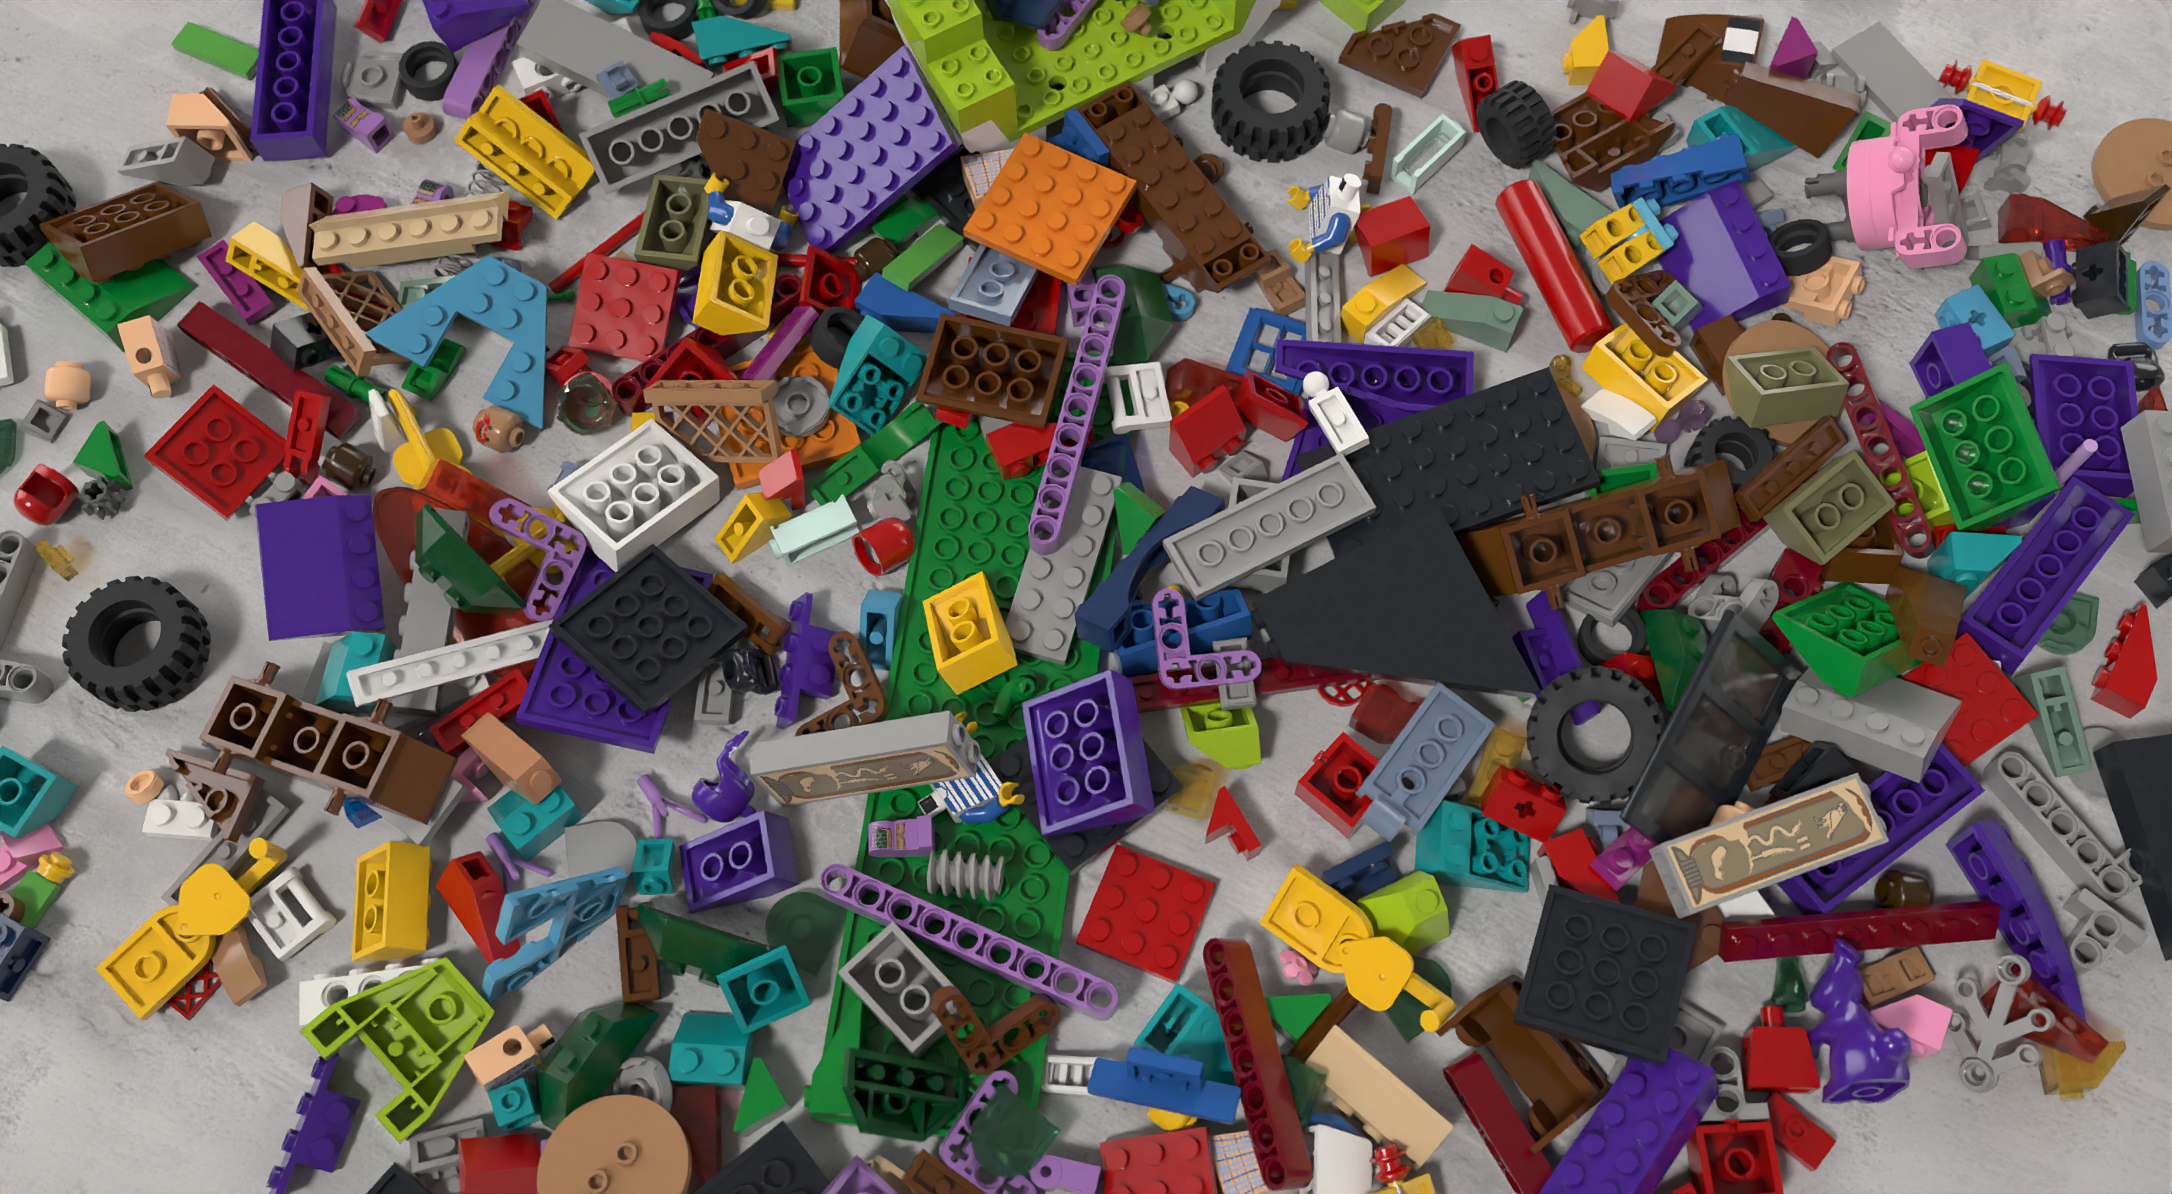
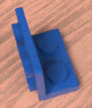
M1076 108L1065 112L1062 133L1046 142L1108 168L1109 149Z

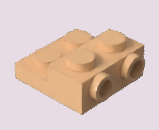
M1831 256L1827 263L1811 273L1800 276H1787L1791 284L1788 303L1780 305V307L1804 312V319L1807 321L1836 327L1840 319L1847 320L1852 309V301L1850 300L1853 295H1860L1864 289L1865 277L1862 276L1861 262Z

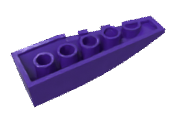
M1277 339L1275 372L1302 381L1310 372H1322L1327 376L1329 389L1331 390L1338 387L1344 394L1403 412L1418 413L1473 393L1474 351Z
M1996 818L1972 824L1945 845L1980 901L1993 900L2000 906L1997 928L2013 954L2020 955L2028 961L2031 968L2029 980L2047 1009L2054 1014L2055 1021L2066 1039L2088 1030L2081 993L2068 950L2055 918L2032 876L2030 865L2019 856L2012 845L2009 832L2003 826H2000Z

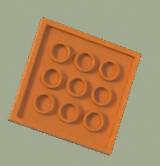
M1024 133L964 227V237L1077 287L1135 192L1137 181Z
M811 343L795 347L792 357L786 362L781 363L775 371L776 377L774 380L777 383L789 376H794V378L802 377V375L811 376L823 384L830 398L839 372L838 369L823 362L813 351ZM753 360L729 367L738 380H740L739 378ZM723 406L719 411L731 424L739 416L729 406ZM753 406L748 412L761 425L766 420L763 406ZM832 408L826 424L813 435L795 438L779 433L782 454L789 450L797 449L802 471L836 462L861 444L855 424ZM744 420L737 426V429L749 440L756 433ZM717 422L722 438L727 431ZM732 435L725 442L734 453H740L744 449V446ZM760 435L754 445L763 453L771 454L770 443ZM729 463L737 491L761 484L759 471L770 463Z

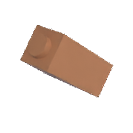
M489 712L461 735L503 785L535 805L563 781L542 755Z

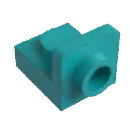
M673 838L638 840L632 874L639 895L673 893L674 884L671 876L675 853Z

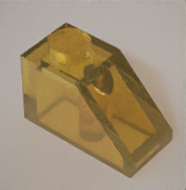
M1494 726L1486 739L1466 799L1467 802L1481 806L1480 797L1500 764L1510 769L1518 767L1527 737Z
M1193 763L1192 766L1182 764L1170 770L1183 785L1184 791L1170 800L1161 809L1204 822L1216 786L1217 774L1213 773L1211 768L1198 763Z
M2125 1041L2059 1043L2042 1047L2043 1059L2038 1064L2044 1095H2059L2060 1101L2084 1099L2083 1093L2097 1088L2126 1050Z

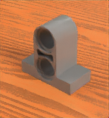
M2086 888L2070 896L2062 907L2079 920L2064 941L2075 976L2083 975L2102 964L2114 946L2124 954H2127L2141 947L2149 936ZM2094 922L2102 927L2104 936L2096 931ZM2075 949L2083 954L2085 963L2077 959Z
M1721 1046L1710 1050L1705 1058L1706 1066L1712 1068L1711 1065L1715 1061L1725 1060L1731 1064L1733 1070L1727 1075L1715 1073L1719 1094L1697 1126L1722 1125L1723 1121L1739 1119V1123L1769 1121L1767 1103L1745 1104L1741 1067L1737 1054L1733 1050ZM1722 1097H1730L1735 1100L1738 1108L1734 1112L1725 1113L1719 1110L1716 1102Z

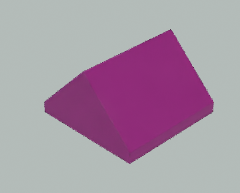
M1791 17L1769 69L1806 79L1819 52L1798 18Z

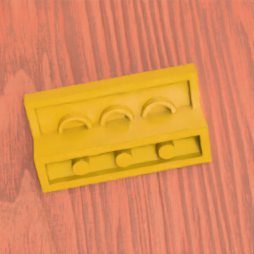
M499 84L492 89L479 111L468 117L454 139V142L556 220L561 217L596 172L587 152Z

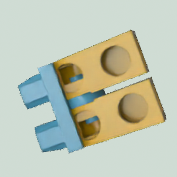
M1641 197L1633 203L1596 221L1579 235L1594 259L1604 255L1622 242L1624 243L1598 262V265L1611 284L1616 280L1627 278L1674 245L1673 241L1678 237V233L1673 225L1666 224L1663 227L1656 218L1661 213L1660 206L1655 199L1644 201Z

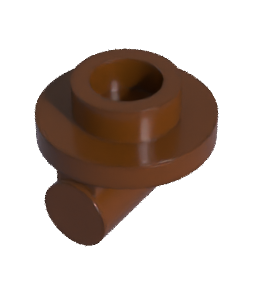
M1204 153L1194 158V163L1211 184L1219 181L1224 174L1225 163H1222L1218 156Z

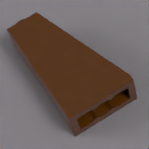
M1745 62L1739 71L1734 69L1723 84V86L1727 87L1723 97L1724 101L1817 159L1857 113L1861 97L1854 93L1749 62Z
M1896 565L1885 599L1907 656L1944 668L1956 637L1967 586Z

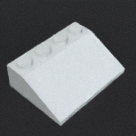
M652 419L548 490V495L574 528L584 536L586 543L593 552L615 572L619 571L650 545L654 544L656 547L720 501L719 476Z

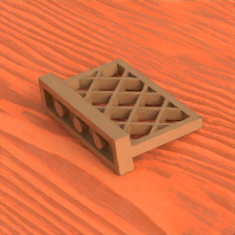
M316 267L303 268L297 293L356 376L369 375L372 366L410 361L368 339L365 335L366 332L362 331L357 325L373 329L402 310L373 270L321 275ZM368 282L372 290L355 283ZM330 285H334L344 290L342 293L338 292L336 290L331 289ZM352 292L366 299L362 301L349 296L348 293ZM371 300L385 305L387 310L370 304ZM343 304L358 309V313L347 310ZM366 312L381 318V320L378 322L362 315ZM374 346L390 352L376 354Z
M659 380L643 390L645 403H652L655 422L671 436L675 435L686 445V449L688 451L691 450V453L701 462L771 463L783 455L773 396L778 393L776 380ZM664 406H671L680 414L675 424L665 416ZM694 406H700L710 415L704 424L690 413ZM723 406H729L739 415L733 424L719 413ZM753 406L764 407L766 420L762 425L748 413ZM684 419L698 430L692 439L678 428ZM713 419L727 431L721 440L707 428ZM742 420L747 422L756 431L750 440L737 429ZM701 435L715 446L711 453H706L696 444ZM731 435L744 446L740 453H734L725 444ZM760 435L770 443L771 454L763 453L754 445Z

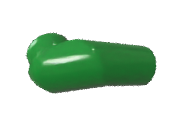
M1020 677L1002 684L990 715L1000 720H1006L1012 704L1025 700L1034 694L1036 687L1033 680Z

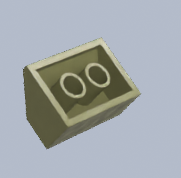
M654 174L634 252L637 262L674 269L682 273L698 265L709 220V194L704 189L708 179Z
M1814 346L1728 356L1725 362L1733 409L1750 428L1819 420L1823 416L1828 415L1836 417L1849 387V382Z
M1853 450L1832 459L1765 514L1763 519L1784 545L1819 565H1824L1893 508L1896 503L1857 452Z

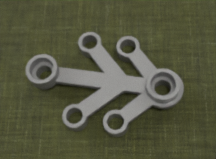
M2020 955L2003 956L1995 964V974L2001 983L1990 1016L1979 997L1982 989L1976 979L1967 977L1959 979L1955 983V994L1963 1000L1982 1038L1977 1051L1967 1033L1970 1027L1968 1016L1963 1012H1952L1947 1032L1952 1035L1964 1059L1960 1066L1961 1080L1967 1088L1974 1092H1988L1997 1086L1999 1074L2020 1066L2031 1067L2038 1065L2043 1059V1051L2035 1043L2021 1044L2017 1047L2015 1053L1994 1059L1999 1044L2032 1031L2043 1032L2050 1030L2055 1024L2054 1014L2047 1008L2033 1009L2027 1017L2006 1024L2018 985L2025 983L2031 974L2028 961ZM2013 962L2017 963L2021 968L2019 976L2013 975L2010 970ZM1965 982L1969 983L1973 988L1971 996L1966 995L1963 991ZM2037 1013H2041L2046 1017L2047 1021L2044 1027L2037 1024ZM1953 1017H1957L1961 1021V1028L1959 1030L1952 1026ZM2025 1048H2030L2034 1052L2035 1057L2032 1062L2025 1058ZM1978 1066L1982 1067L1986 1072L1984 1080L1976 1075V1068Z

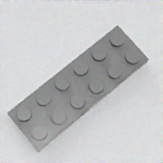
M1340 453L1164 539L1163 547L1196 602L1375 513L1376 506L1344 455Z
M1080 466L1057 549L1049 555H1039L1031 548L1029 549L1005 624L1016 653L1066 666L1077 630L1074 614L1079 605L1086 601L1115 508L1113 489L1122 484V477ZM1059 469L1053 475L1058 478H1064L1069 473L1064 469ZM1049 500L1044 505L1049 509H1055L1061 503L1056 500ZM1042 530L1035 536L1040 540H1048L1053 535L1048 531Z

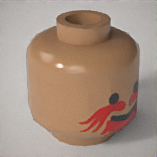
M490 406L487 409H482L476 415L472 428L476 440L481 445L499 453H507L514 447L520 446L525 437L521 417L500 406Z

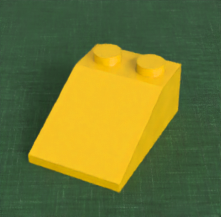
M982 571L923 601L937 671L957 695L1018 665L1012 640L986 576Z

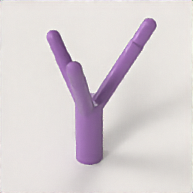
M648 774L638 778V785L652 804L655 839H662L660 813L664 817L668 816L669 812L666 806L701 823L707 822L705 816L664 797Z
M497 832L491 833L486 837V843L501 863L505 895L512 893L511 877L513 880H518L520 877L513 863L546 877L552 876L550 870L513 855Z

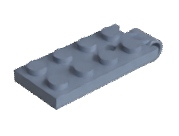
M980 244L949 297L948 309L1010 327L1040 270Z
M1438 682L1356 792V795L1360 798L1366 794L1374 800L1360 820L1389 842L1404 824L1411 828L1408 834L1414 838L1496 724ZM1404 778L1411 779L1414 788L1406 789L1402 784V780Z

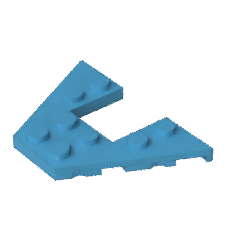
M488 255L366 332L365 335L368 339L425 369L458 314L513 342L514 344L485 392L483 399L495 406H500L518 414L523 421L543 431L548 288L544 284Z
M617 866L505 895L495 935L503 945L551 919L553 921L547 937L538 942L530 941L523 945L517 954L506 960L500 958L487 967L480 995L490 1007L505 992L519 991L529 980L557 961L561 948L573 938L579 943L591 934L595 928L616 914V907L619 906L628 879L623 869Z

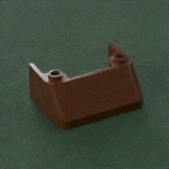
M1510 975L1473 998L1444 1023L1436 1033L1441 1037L1455 1028L1456 1035L1463 1044L1475 1048H1481L1485 1045L1533 1103L1528 1109V1122L1532 1130L1537 1135L1542 1136L1538 1142L1530 1147L1532 1152L1536 1154L1607 1095L1610 1087L1603 1074L1576 1042L1513 1024L1523 979L1516 975Z

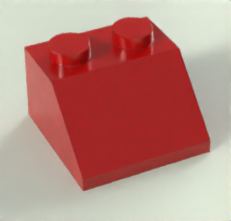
M1224 385L1170 420L1169 451L1192 478L1200 473L1206 474L1216 467L1220 459L1226 455H1235L1244 446L1246 427Z

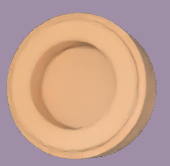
M144 770L129 779L124 792L134 804H145L153 800L161 792L164 782L155 771Z

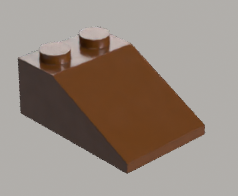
M1885 513L1823 565L1821 575L1824 581L1890 584L1896 565H1900L1904 554L1888 513Z

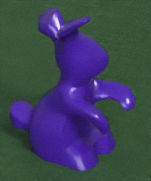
M1840 938L1835 939L1834 958L1809 994L1811 1006L1826 1015L1818 1026L1807 1032L1813 1058H1819L1820 1047L1823 1044L1830 1046L1829 1068L1831 1078L1823 1086L1822 1103L1843 1104L1851 1101H1859L1862 1104L1882 1103L1909 1087L1910 1073L1905 1057L1912 1053L1911 1042L1907 1034L1898 1027L1886 1031L1880 1028L1870 1012L1861 1004L1863 980L1858 967L1865 956Z

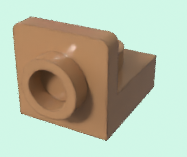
M2032 249L2019 256L2032 289L2044 297L2060 294L2067 286L2075 283L2073 275L2065 269L2058 268L2054 270L2047 256L2041 257Z

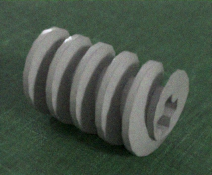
M932 849L927 873L928 891L930 894H936L941 885L944 896H949L955 887L957 896L963 898L970 888L971 897L977 900L984 890L986 900L992 901L997 892L1000 895L1002 889L1004 856H1000L996 866H993L988 854L985 855L982 863L978 864L976 853H971L968 861L963 862L961 851H957L953 861H951L946 849H943L939 859H935Z

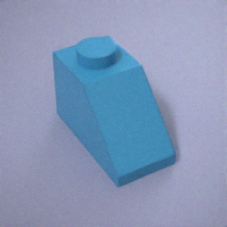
M869 589L861 603L859 639L874 669L890 671L902 605V593Z

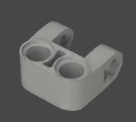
M1711 574L1705 579L1694 600L1689 605L1688 613L1700 621L1710 639L1726 609L1735 611L1759 633L1760 628L1777 604L1779 597L1777 584L1773 580L1752 579L1738 598L1735 597L1736 583L1734 578L1729 575ZM1734 635L1729 640V642L1741 643Z

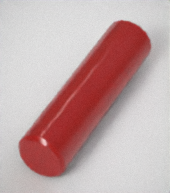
M1527 179L1515 182L1501 191L1497 196L1495 206L1570 351L1576 353L1591 351L1598 341L1614 331L1615 328L1537 181Z

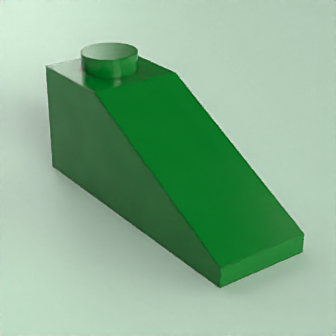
M854 1001L812 1074L811 1085L805 1086L804 1107L809 1108V1113L813 1118L854 1119L842 1089L845 1048L852 1047L864 1050L866 1006L863 1001Z

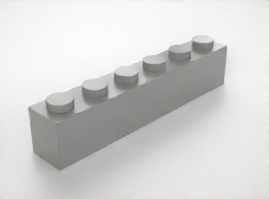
M434 508L467 542L471 523L467 512ZM412 550L410 556V570H414L412 583H406L404 602L408 603L407 615H402L399 622V636H403L401 649L396 648L393 660L449 646L452 642L457 609L446 601L443 596L445 592L435 582L433 584L428 582L420 574L419 566L415 563V550ZM445 684L391 698L388 701L393 704L392 708L397 714L440 718Z

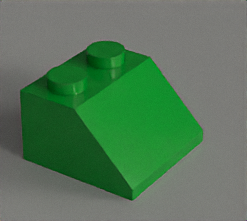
M2016 253L1983 258L1969 277L1972 286L1978 284L2011 329L2033 325L2041 317L2053 313L2047 298L2032 289L2021 259Z

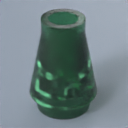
M1796 956L1776 958V972L1771 1000L1775 1003V1006L1783 1007L1784 1013L1802 1012L1806 1009V1003L1809 1001V995L1799 966V958Z

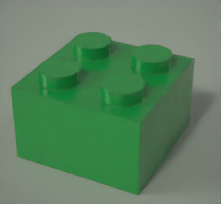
M836 47L777 55L779 87L787 128L815 124L845 97Z

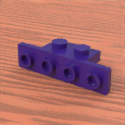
M1541 591L1526 603L1527 611L1535 629L1519 631L1512 636L1514 644L1540 689L1535 695L1536 698H1538L1544 688L1560 675L1562 676L1573 669L1583 668L1559 609L1550 610L1546 591ZM1591 701L1578 705L1571 710L1570 714L1576 726L1583 725L1599 714L1601 708L1598 701Z
M808 592L794 600L788 612L791 628L784 641L783 648L787 652L786 661L779 674V683L782 684L781 696L778 697L774 708V714L778 716L776 727L782 729L795 722L799 693L825 700L832 697L836 667L829 654L828 645L831 637L837 632L809 625L813 594Z
M336 1053L327 1062L322 1056H319L313 1066L310 1077L314 1078L315 1081L310 1093L304 1092L298 1103L296 1114H299L300 1118L296 1128H290L284 1138L281 1150L286 1151L281 1165H275L269 1175L266 1187L271 1189L269 1194H284L296 1163L328 1173H333L361 1102L359 1099L326 1089L339 1053Z

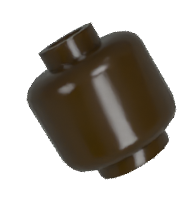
M874 237L854 252V259L857 264L853 269L863 282L871 279L875 272L882 275L883 268L897 258L900 253L889 239L885 238L882 240L881 238Z
M343 443L338 447L332 446L322 465V469L326 470V478L330 482L350 491H356L362 485L369 486L376 474V468L372 467V455L349 443Z
M1890 870L1877 881L1874 888L1875 901L1881 909L1932 905L1934 900V893L1930 883L1925 876L1918 872Z

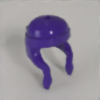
M743 731L729 740L717 758L716 765L720 775V783L700 778L693 787L692 801L694 805L705 816L719 823H729L738 815L746 818L757 812L749 804L754 796V784L749 776L731 759L732 754L747 737L749 731Z

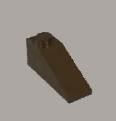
M2165 184L2112 198L2103 206L2097 203L2084 214L2083 218L2086 221L2077 232L2091 245L2117 239L2122 246L2132 237L2171 188Z

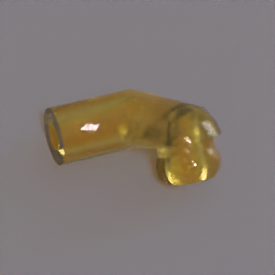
M1567 355L1554 356L1549 364V369L1557 386L1569 392L1577 399L1583 388L1570 379L1571 359Z

